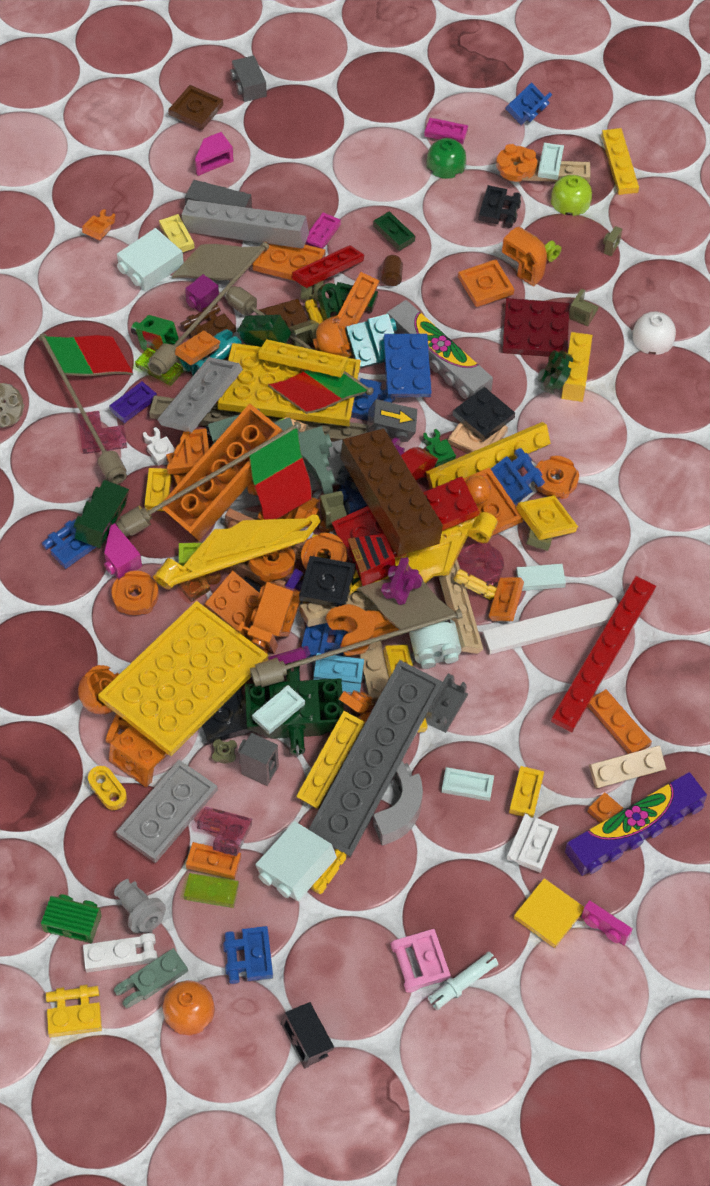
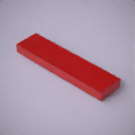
M349 245L293 271L291 278L303 287L308 288L363 262L365 255Z

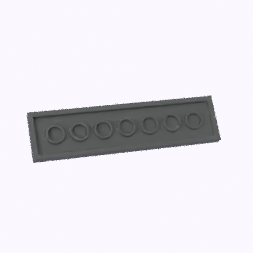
M399 660L308 830L331 843L334 849H338L347 854V856L352 857L373 814L378 808L441 689L442 681Z

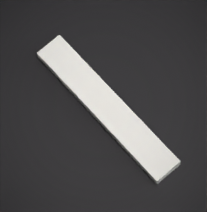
M613 597L484 630L482 636L490 655L606 625L615 612L618 603L616 598Z

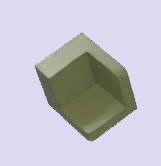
M581 288L571 304L569 319L589 326L598 311V306L584 300L585 290Z
M309 320L288 328L293 335L304 343L314 344L313 339L316 338V330L319 324L314 320ZM291 339L294 346L301 347L300 344Z
M342 491L320 496V513L326 529L334 528L332 525L333 521L347 516L343 505Z

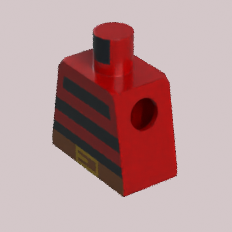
M385 534L348 539L349 553L353 563L356 564V572L362 586L388 576L390 567L396 566L395 559L406 556V554L396 555Z

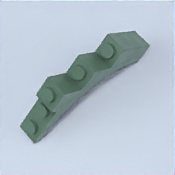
M239 415L208 424L213 444ZM291 418L273 422L283 431L293 426ZM322 426L304 432H299L298 430L301 454L306 469L317 480L324 495L333 493L331 484L335 483L332 470L327 471L326 469L329 466L328 457H331L329 447H332L329 434H324Z

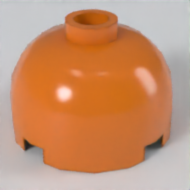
M336 315L322 321L317 327L316 338L313 339L315 349L321 352L350 357L351 353L347 352L350 349V344L344 326L339 327L337 321H340L339 316Z
M105 665L92 667L79 682V700L88 711L94 714L106 715L113 712V710L99 700L98 694L119 673L114 674L109 670L111 668Z
M186 980L176 983L168 990L164 997L162 1009L165 1022L175 1032L190 1036L202 1032L212 1022L215 1004L213 996L206 986L198 981Z

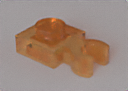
M218 573L215 576L207 574L180 583L178 587L190 602H193L210 591L209 584L219 583L221 581V574Z

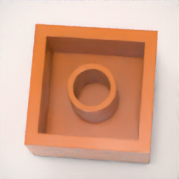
M267 582L266 586L263 585L260 590L259 599L261 601L259 607L253 611L251 617L252 626L278 637H289L300 604V591L278 583Z

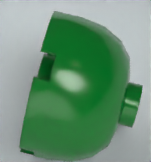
M439 139L428 150L427 168L428 170L430 168L433 171L432 174L436 177L443 179L454 178L455 174L460 172L462 174L466 168V151L462 144L455 139Z

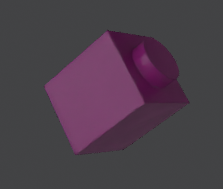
M202 274L185 288L186 302L191 308L202 312V309L209 306L219 295L218 285Z

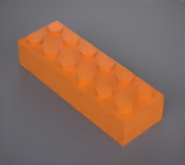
M249 403L165 500L278 435L283 430ZM250 456L164 506L162 509L200 541L253 481Z

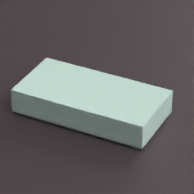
M544 143L538 177L558 180L564 145Z
M563 564L517 567L516 569L517 577H521L524 581L522 591L564 588L566 586Z
M287 685L252 715V719L270 734L304 706L305 700Z
M446 767L441 793L490 801L494 775Z

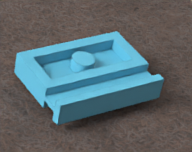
M333 655L317 660L315 662L314 680L342 678V691L353 692L355 690L360 693L365 659Z

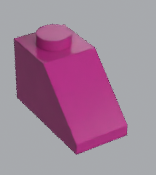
M222 132L203 139L195 158L197 176L234 161L233 147Z
M115 523L111 525L104 552L106 559L104 566L110 575L114 574L119 580L125 576V573L141 568L142 561L140 553Z

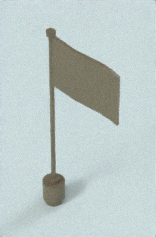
M263 242L260 246L253 247L222 244L200 245L172 275V278L197 279L204 274L212 281H231L174 345L164 343L150 357L148 367L154 374L158 376L165 374L179 359L175 355L176 347L182 343L260 254L269 249V245L266 242Z
M390 578L358 587L357 591L369 598L381 614L399 629L398 631L287 665L283 661L279 662L278 658L257 663L255 667L250 668L251 677L255 687L272 685L284 681L283 676L287 675V669L453 618L461 619L463 618L460 609L454 612L439 600L424 581L421 587L410 591L406 603L399 605L395 598L386 599L381 591L383 583L391 582Z

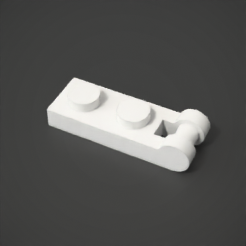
M147 933L140 937L83 945L86 973L153 962L158 958L157 951L154 950V944H156L155 934ZM143 947L144 952L137 954L136 948Z

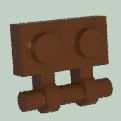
M216 304L201 320L207 319L208 322L203 325L198 324L189 334V338L191 339L203 330L212 336L226 329L234 334L236 326L225 313L218 317L215 315L221 311L219 305ZM207 307L203 308L202 312L196 315L192 314L186 317L187 320L180 323L184 331L188 329Z

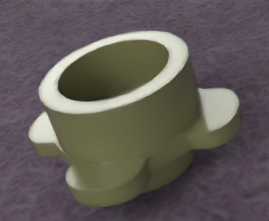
M218 739L213 742V747L215 748L212 754L213 761L226 764L236 760L234 751L237 748V743L234 740L223 742Z

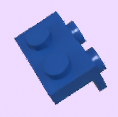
M531 82L505 109L522 125L527 120L531 122L538 115L536 112L538 109L543 111L550 104L548 99L552 94L549 92L544 96Z

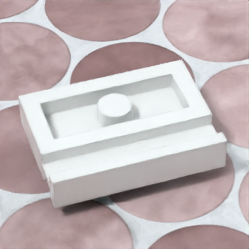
M525 814L507 855V860L516 861L519 865L541 873L559 826L538 818H531L528 814Z

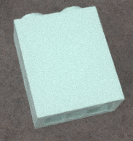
M156 228L117 253V267L119 271L129 276L136 286H140L144 291H147L178 270L184 263L183 251Z
M294 821L255 865L259 872L258 877L267 886L272 884L284 897L289 898L290 896L299 901L335 861L337 856L331 843Z

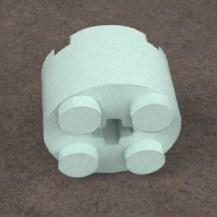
M450 619V623L443 621L409 632L415 661L420 663L422 668L429 669L434 667L436 663L445 662L450 664L459 660L458 655L462 649L456 623Z

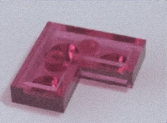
M86 412L106 451L127 448L124 425L102 428L100 412ZM77 414L83 454L101 452L82 414Z
M207 806L204 807L197 820V829L217 834L213 842V850L233 856L238 855L252 826V818Z

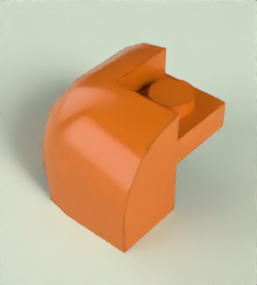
M520 226L515 227L503 238L502 253L519 263L517 277L534 287L545 274L546 248L544 243L535 235Z

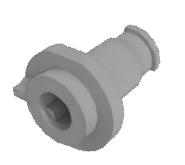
M125 879L117 885L114 895L119 897L123 907L129 913V928L134 933H152L163 920L166 911L164 903L159 898L149 899L144 891L137 887L136 881L131 884L129 879Z

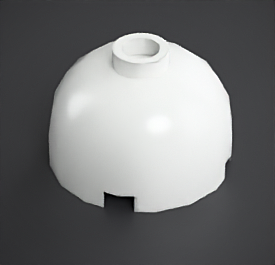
M658 311L648 312L636 321L633 329V343L639 350L647 354L649 351L656 352L655 355L668 352L673 347L676 337L675 324L664 313Z

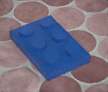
M384 334L387 398L431 397L427 334Z

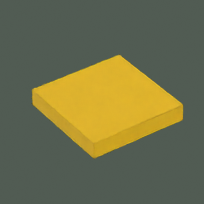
M555 495L520 502L516 507L539 540L574 533L578 528V525Z
M544 878L516 912L514 919L549 945L556 948L580 918L584 906Z

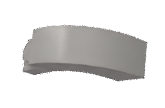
M403 761L394 775L401 792L399 801L391 808L373 814V826L382 846L396 841L407 834L415 825L421 811L423 795L421 777L419 773L412 776L408 763L404 764Z

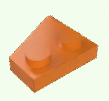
M206 428L193 430L192 433L183 432L180 444L177 445L174 451V457L171 463L167 465L168 474L189 472L209 450Z

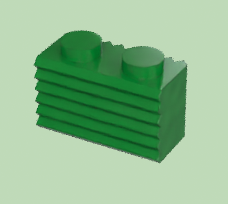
M60 894L58 897L50 896L43 919L41 920L43 931L91 944L102 917L100 907H97L96 903L84 900L83 903L75 902L73 898L64 894Z

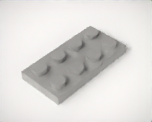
M208 357L157 419L161 426L192 433L219 398L223 396L227 388L236 380L243 370L241 365L236 362Z
M178 760L121 825L116 834L123 841L156 863L218 791V786L181 760Z

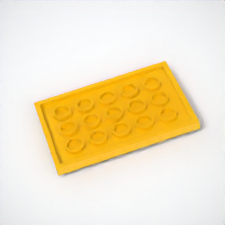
M232 343L228 361L239 363L243 370L227 388L223 396L219 398V410L242 412L250 403L265 416L288 417L295 420L350 426L355 397L343 400L324 410L306 414L268 387V384L284 381L306 371V369L259 359L261 347ZM348 358V366L345 372L357 380L361 360Z
M196 601L98 694V698L164 752L172 756L251 678L250 668L255 667L257 663L268 660V654Z

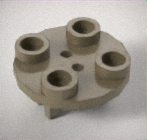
M0 383V427H9L19 421L25 405L18 389L13 385Z

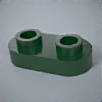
M327 283L322 285L317 295L323 320L331 317L330 313L333 316L338 315L343 303L340 290L335 284Z

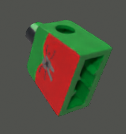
M148 315L141 323L134 322L131 326V333L138 336L141 348L151 355L162 344L174 345L179 339L174 322L156 316Z

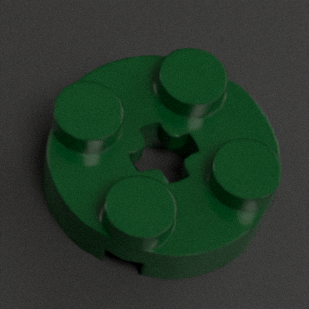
M554 350L551 352L545 369H542L537 377V380L541 382L542 390L554 394L553 390L555 388L558 390L562 388L571 372V368L568 365L569 361L573 363L572 355L564 351L557 352Z

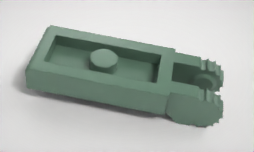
M173 948L131 975L129 979L119 983L115 987L114 992L118 996L133 987L137 988L138 991L132 993L122 1003L125 1008H129L143 999H148L187 973L188 968Z

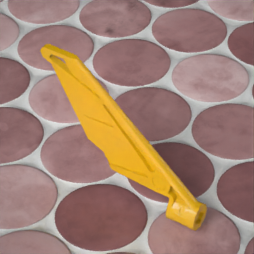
M481 512L479 516L443 530L440 544L396 558V566H398L401 558L407 557L411 569H417L425 583L434 576L449 575L467 537L469 536L480 543H488L498 521L492 514ZM355 571L354 578H359L357 572ZM386 576V577H384V578H382V579H380V580H377V581H375V582L388 579L389 577ZM360 580L351 587L349 595L357 591L358 587H362Z
M311 515L304 519L242 520L229 529H214L184 566H181L173 559L167 558L161 565V568L153 575V578L160 586L169 590L174 585L302 543L307 540L320 523L319 516ZM312 522L307 530L299 531Z

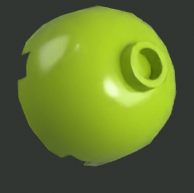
M578 175L561 177L555 183L551 193L552 206L564 215H566V212L573 213L572 216L583 214L589 209L592 201L591 186L586 179Z

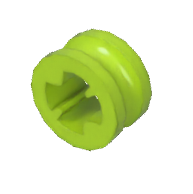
M553 240L545 245L547 260L549 262L554 261L562 249Z

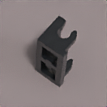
M311 1002L284 1013L281 1025L304 1069L327 1058V1053L334 1049V1045Z

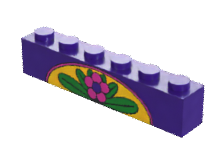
M688 772L567 842L565 853L581 876L589 872L593 874L600 870L603 866L602 864L607 861L614 862L626 850L630 848L634 850L641 846L648 837H657L667 826H676L689 813L696 814L704 808L707 794L692 774Z

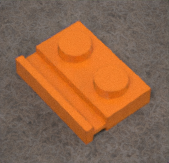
M241 621L238 632L265 653L271 652L275 654L278 644L272 633L252 625L248 628L245 622Z

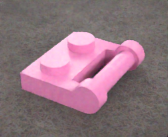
M435 929L400 938L390 943L392 951L397 955L405 979L404 987L407 993L446 981L451 977ZM408 947L413 948L421 977H414L405 950Z

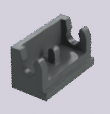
M449 673L445 677L443 685L425 717L428 725L445 733L468 697L465 682H462L460 686L455 684L454 676Z

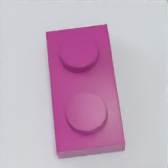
M590 900L583 909L581 918L584 919L588 926L594 929L598 928L612 942L621 943L625 946L630 939L633 928Z

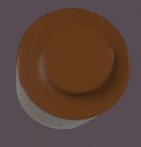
M389 255L382 263L381 281L387 286H397L402 282L403 262L399 256Z

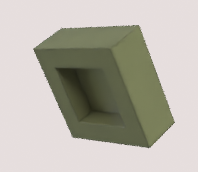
M615 226L611 233L607 232L603 240V244H605L604 254L613 255L620 244L622 228Z
M529 528L526 544L548 551L552 537L539 540L531 528Z

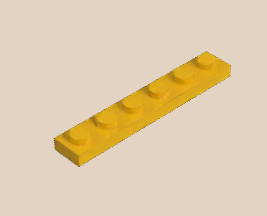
M540 422L426 471L430 489L461 476L464 479L484 469H491L506 456L511 461L517 459L515 451L519 448H522L525 453H531L551 444L547 424Z

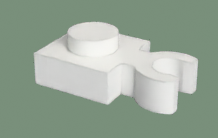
M155 427L153 428L155 436L150 437L146 432L143 433L145 443L148 444L147 450L157 466H160L167 462L166 454L173 453L175 448L167 436L161 439L160 431Z

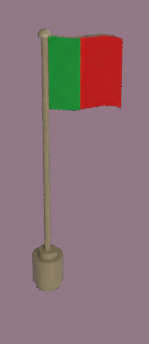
M233 286L226 293L225 298L228 304L241 314L246 316L255 312L257 315H265L256 309V297L243 288ZM291 333V339L296 341L304 348L314 350L312 347H310L309 345H307ZM306 370L284 381L268 384V387L306 414L324 410L348 398L362 394H373L372 387L368 388L345 371L342 377Z
M44 333L40 334L39 340L43 341L102 452L97 463L107 481L115 484L122 483L127 477V470L117 452L105 450L66 375H133L129 364L112 336L49 337Z
M295 421V425L152 509L148 510L146 507L142 508L139 505L123 514L116 521L119 529L126 537L137 534L151 525L152 513L249 456L253 482L262 506L264 520L279 519L312 499V489L301 454L298 430L301 428L300 422Z

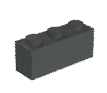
M193 180L185 195V205L188 200L252 208L251 194L198 180Z

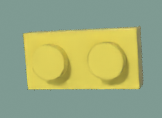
M179 214L159 220L160 228L165 237L180 250L185 252L194 249V242Z

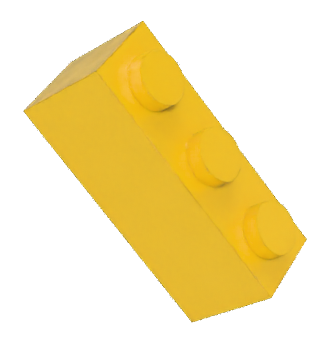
M571 332L568 354L572 355L573 363L569 361L568 367L571 368V372L563 385L561 399L583 402L593 335Z

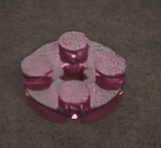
M489 542L472 544L459 554V568L467 572L468 576L471 574L485 581L487 586L489 584L493 585L500 579L504 568V560L501 553L495 547H492ZM477 562H484L485 568L481 566L476 567Z

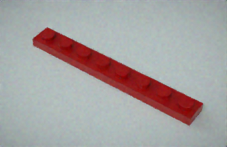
M635 576L551 719L552 723L573 733L655 592L656 585Z

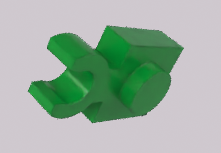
M434 429V438H430L427 433H423V442L427 445L426 451L438 458L435 468L456 459V455L447 439L440 441V432L437 429Z

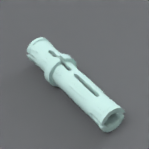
M487 952L455 978L446 980L443 987L428 996L429 1002L432 1004L440 998L433 1005L436 1010H439L454 997H460L463 990L498 966L497 959L494 958L487 964L486 962L494 956L491 952Z

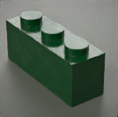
M103 480L100 487L96 486L91 502L87 501L83 508V515H78L73 527L76 529L75 539L101 548L109 535L111 525L116 523L127 504L129 489L107 480Z

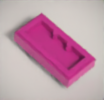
M429 118L424 136L434 139L452 138L463 144L468 132V125Z
M322 213L310 229L305 245L324 249L340 227L341 220Z

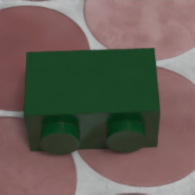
M281 315L245 316L237 330L245 345L262 347L266 339L286 344L291 335V331Z

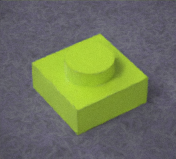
M179 543V564L184 566L202 543Z

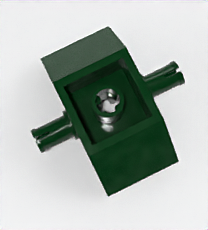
M300 666L294 667V671H291V669L286 670V682H278L265 687H261V685L255 687L254 683L245 684L247 729L272 739L289 738L290 753L293 755H297V745L299 747V755L305 753L304 737L321 736L333 730L344 711V704L339 700L343 693L342 678L300 681ZM289 685L305 700V705L272 733L268 734L252 719V715Z

